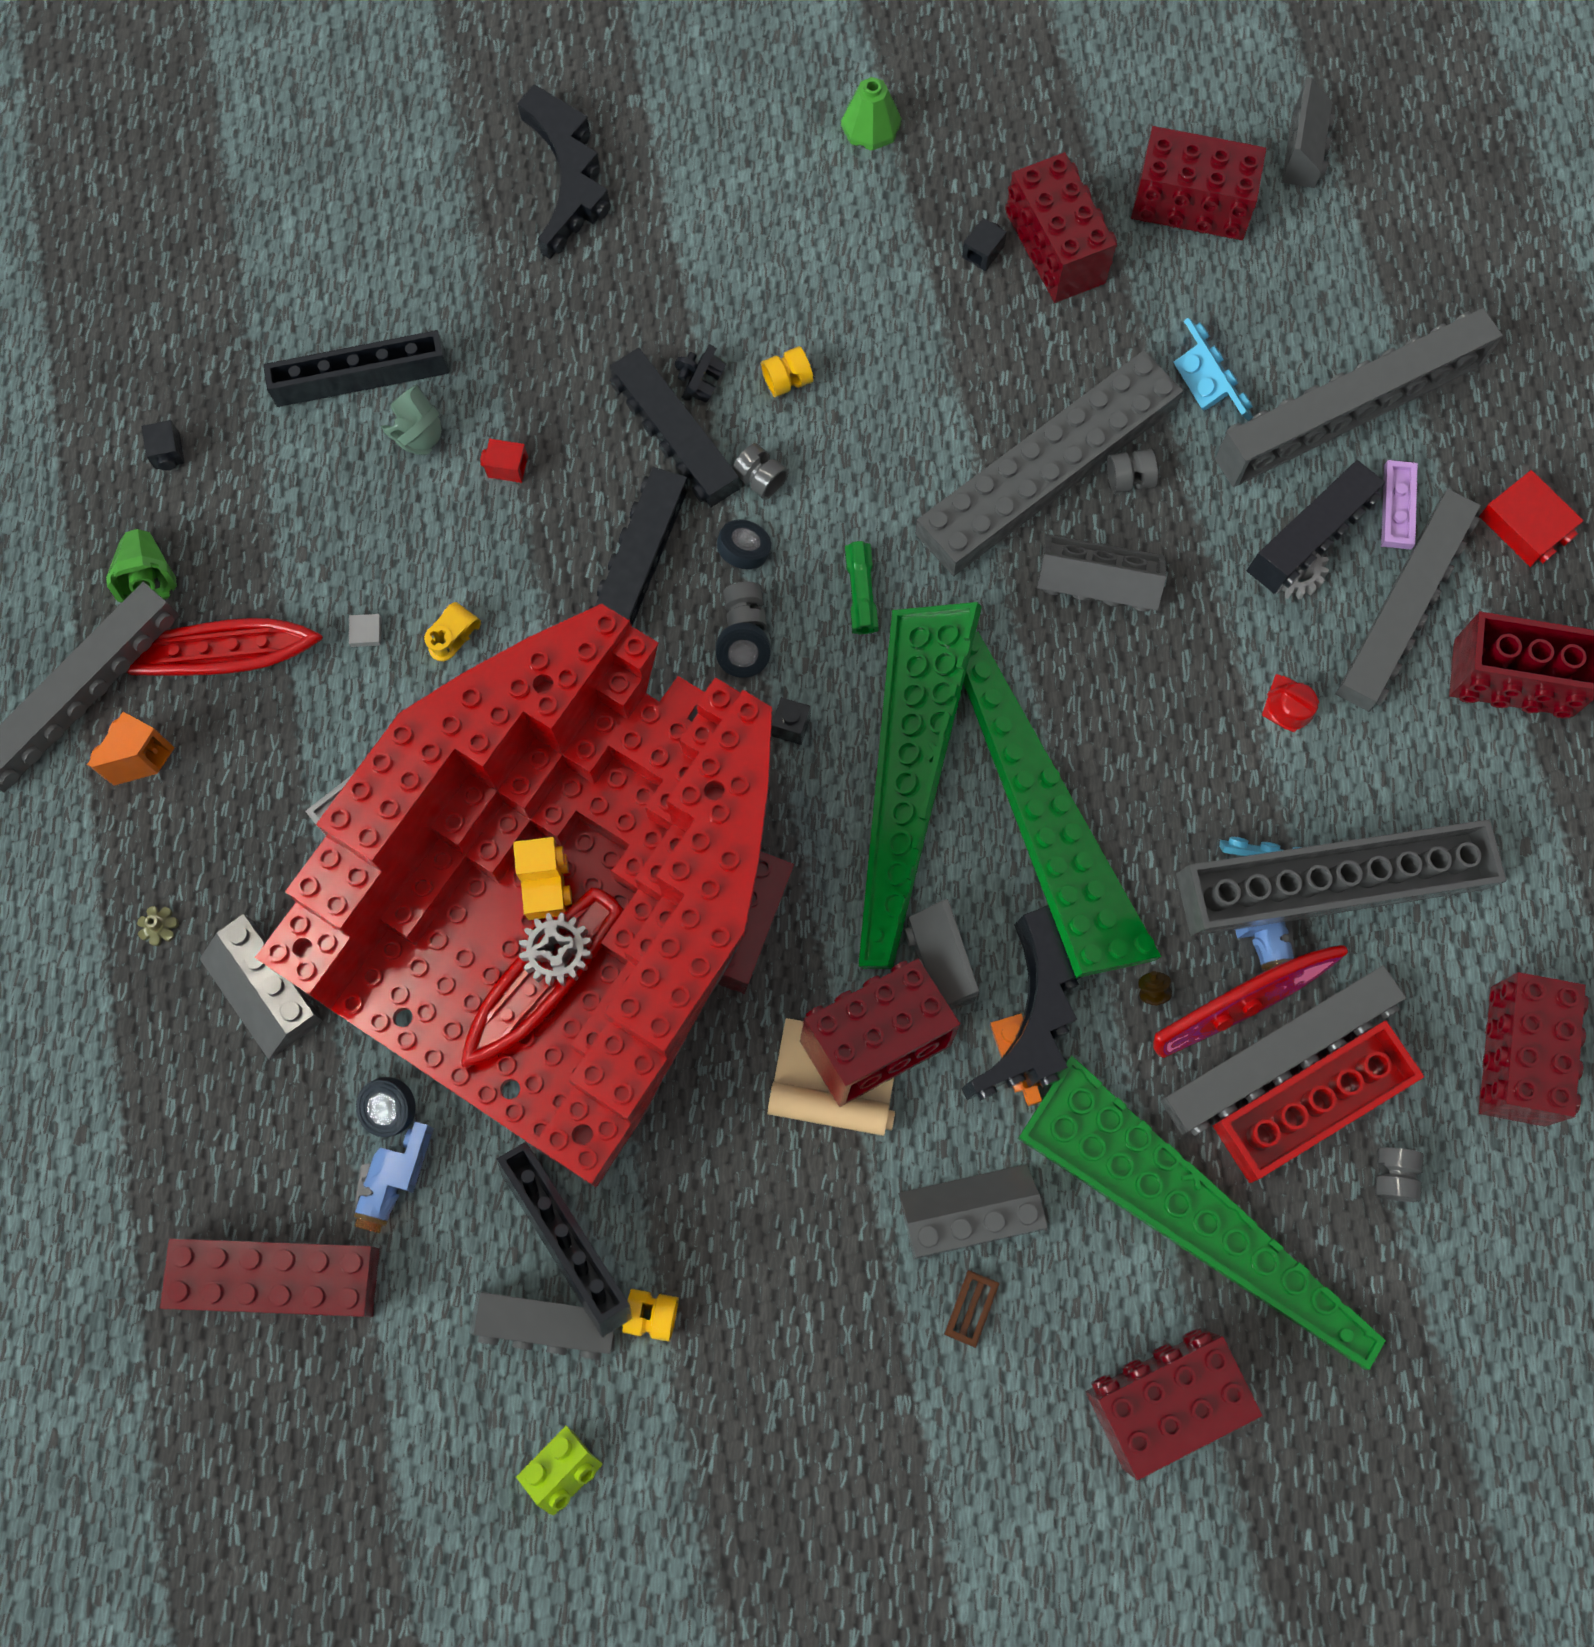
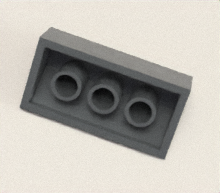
M1046 534L1037 588L1051 595L1065 593L1079 600L1098 599L1111 606L1125 604L1144 612L1150 611V609L1158 610L1166 580L1165 556Z
M242 914L215 934L200 960L268 1060H270L322 1023L323 1020L301 989L255 958L267 942V939L255 922L245 914Z
M1027 1164L898 1193L913 1259L1025 1235L1048 1228L1040 1195Z

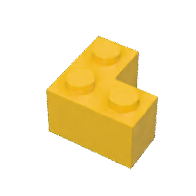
M554 837L513 842L516 875L521 881L523 909L527 919L546 918L547 913H550L552 917H558L560 912H566L567 906L572 905L570 885H564L563 874L569 873L567 854H564L563 846H558Z

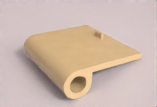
M786 1018L767 1114L881 1136L885 1135V1129L892 1131L895 1111L889 1110L894 1078L839 1107L800 1043L804 1021Z

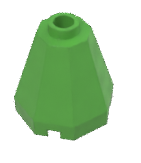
M874 77L860 82L841 120V127L850 144L865 146V149L872 151L893 143L901 125L900 114L883 80Z
M139 529L125 532L120 539L106 577L108 589L118 602H123L144 582L162 599H168L170 596L169 591L171 589L174 591L177 587L176 576L151 533ZM155 578H158L160 588L155 589Z

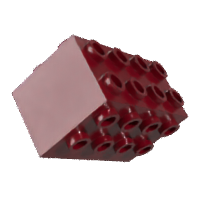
M1152 126L1141 167L1131 219L1243 241L1257 203L1267 147Z
M1066 152L1012 172L1011 183L1008 186V202L1005 204L1006 214L1053 302L1057 303L1106 284L1110 267L1113 263L1117 240L1114 233L1106 227L1101 209L1095 207L1088 186L1083 185L1079 178L1076 164L1070 162Z
M1479 611L1454 639L1449 697L1459 698L1460 701L1465 703H1475L1478 701L1491 703V706L1496 708H1507L1509 706L1522 708V711L1526 713H1552L1557 718L1574 717L1594 700V630Z
M762 851L760 852L759 867L745 936L718 985L745 994L792 872L793 863Z
M919 958L910 963L902 961L891 969V973L884 977L874 976L862 985L863 988L853 993L851 990L845 991L837 996L831 1005L825 1008L822 1005L817 1006L805 1015L806 1018H804L800 1043L839 1107L951 1047L961 1024Z
M1517 972L1491 987L1488 999L1489 1011L1485 1031L1486 1043L1482 1063L1483 1075L1479 1095V1114L1544 1127L1575 1117L1581 1105V1097L1577 1094L1578 1081L1583 1074V1062L1580 1061V1052L1586 1040V1030L1582 1028L1583 1015L1587 1012L1589 1004L1588 996L1585 995V984Z
M1200 1328L1192 1330L1182 1336L1183 1342L1173 1347L1171 1344L1163 1345L1152 1351L1154 1357L1144 1362H1141L1140 1359L1131 1361L1122 1367V1373L1112 1378L1109 1374L1104 1375L1091 1383L1093 1388L1085 1391L1123 1470L1137 1481L1263 1416L1223 1336L1206 1330L1202 1332Z

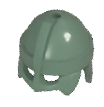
M416 384L392 402L391 409L397 416L394 419V426L382 425L381 428L384 434L392 438L405 451L416 455H428L432 451L431 448L438 443L441 437L440 413Z

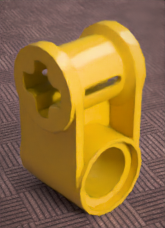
M451 603L425 633L424 640L432 658L437 661H446L453 657L461 646L470 639L468 636L473 630L480 628L481 620L459 603Z

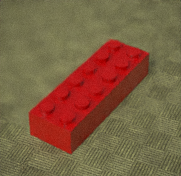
M1385 1020L1212 1126L1247 1181L1252 1183L1425 1076Z

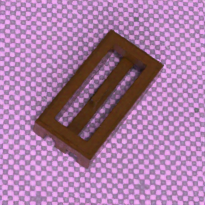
M968 1270L944 1335L976 1348L1000 1283ZM973 1279L978 1281L961 1329L957 1333L953 1330ZM985 1284L990 1286V1290L973 1336L969 1338L965 1335Z

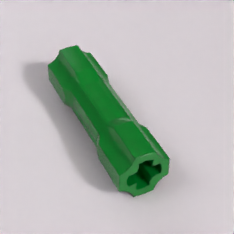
M864 541L852 542L849 545H845L846 569L850 575L852 606L850 609L852 633L858 635L872 634L878 632L879 627L877 607L873 602L871 544Z

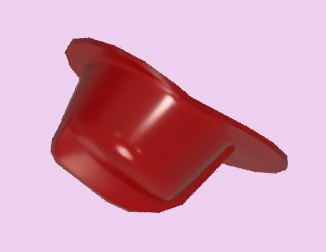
M1275 674L1271 689L1267 693L1268 698L1262 716L1282 728L1295 733L1296 730L1309 724L1318 710L1320 702L1315 691L1310 686Z

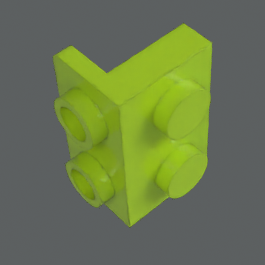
M565 1426L516 1478L535 1504L553 1516L568 1505L570 1499L584 1484L593 1479L595 1473L602 1466V1462L590 1453L568 1426Z

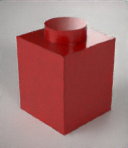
M489 439L487 449H483L481 453L480 463L484 467L488 478L522 483L528 454L524 444Z

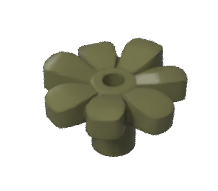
M155 906L149 907L146 911L148 916H140L137 925L143 928L138 932V936L143 941L149 939V943L152 946H160L162 938L170 942L175 937L170 929L179 926L178 919L171 917L172 910L167 907H163L160 912Z

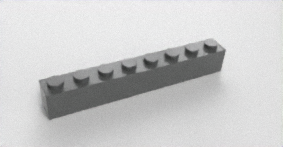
M1449 489L1445 491L1335 695L1368 712L1375 704L1380 706L1389 692L1385 685L1389 679L1393 681L1402 667V664L1398 662L1401 655L1407 656L1416 641L1411 638L1415 630H1421L1429 616L1424 613L1427 606L1432 607L1441 594L1442 590L1437 588L1440 581L1446 582L1454 569V566L1450 564L1453 557L1459 558L1467 544L1463 540L1465 534H1471L1479 522L1480 518L1475 515L1481 506L1480 504Z
M142 582L0 724V791L5 792L9 787L13 786L19 777L32 764L36 763L41 758V755L55 741L59 740L64 732L77 719L82 717L86 710L100 696L106 693L108 687L120 675L124 674L130 668V665L143 652L147 651L152 643L165 630L169 629L180 616L146 583Z
M1382 965L1173 1092L1160 1102L1182 1135L1191 1131L1193 1136L1210 1127L1207 1120L1218 1114L1223 1119L1238 1110L1235 1103L1245 1097L1248 1103L1265 1093L1262 1088L1265 1084L1273 1081L1277 1086L1293 1076L1289 1070L1300 1064L1302 1069L1320 1059L1316 1054L1319 1051L1327 1048L1331 1053L1347 1043L1344 1039L1345 1035L1354 1031L1356 1036L1367 1031L1374 1026L1370 1020L1380 1015L1384 1020L1401 1009L1397 1004L1406 999V996L1385 966Z

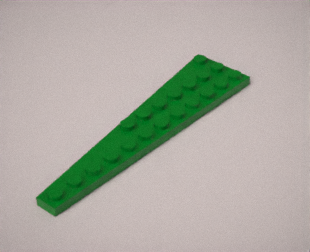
M978 602L892 610L858 964L863 969H892L894 966L982 609Z
M976 632L963 683L1076 978L1145 964L1159 959L1161 955L1154 944L1153 938L1143 925L1063 783L1060 773L1054 767L979 632Z
M1071 1055L1066 1062L1068 1068L1058 1075L1060 1080L1052 1084L1018 1139L1364 1370H1370L1386 1340L1349 1306L1344 1305L1340 1298L1328 1287H1324L1314 1278L1306 1267L1292 1258L1275 1239H1271L1257 1226L1258 1224L1190 1162L1184 1160L1177 1150L1162 1140L1144 1120H1140L1127 1108L1123 1101L1108 1091L1101 1081Z

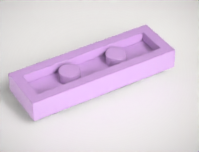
M1387 460L1384 465L1382 547L1412 549L1415 545L1418 463Z

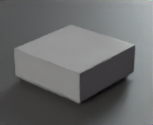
M349 615V645L351 647L380 646L381 615Z

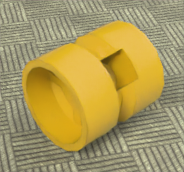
M800 346L785 351L783 358L776 355L761 361L764 379L774 397L790 392L793 385L796 388H800L812 383L814 380L808 358Z
M631 1289L627 1301L630 1304L632 1319L623 1324L622 1332L642 1336L645 1332H649L652 1339L670 1342L674 1330L679 1297L659 1294L656 1298H653L651 1292ZM645 1309L652 1310L650 1320L643 1318Z

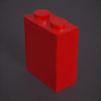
M1532 470L1489 503L1479 516L1529 567L1538 561L1542 564L1547 562L1556 554L1557 550L1555 547L1559 543L1564 547L1579 534L1575 530L1584 521Z

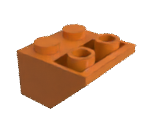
M122 712L120 717L111 723L108 734L103 742L92 751L87 765L109 783L118 785L158 774L175 747L153 727Z

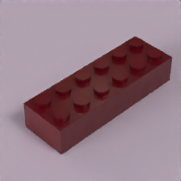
M169 1239L160 1309L373 1317L380 1248L352 1245Z

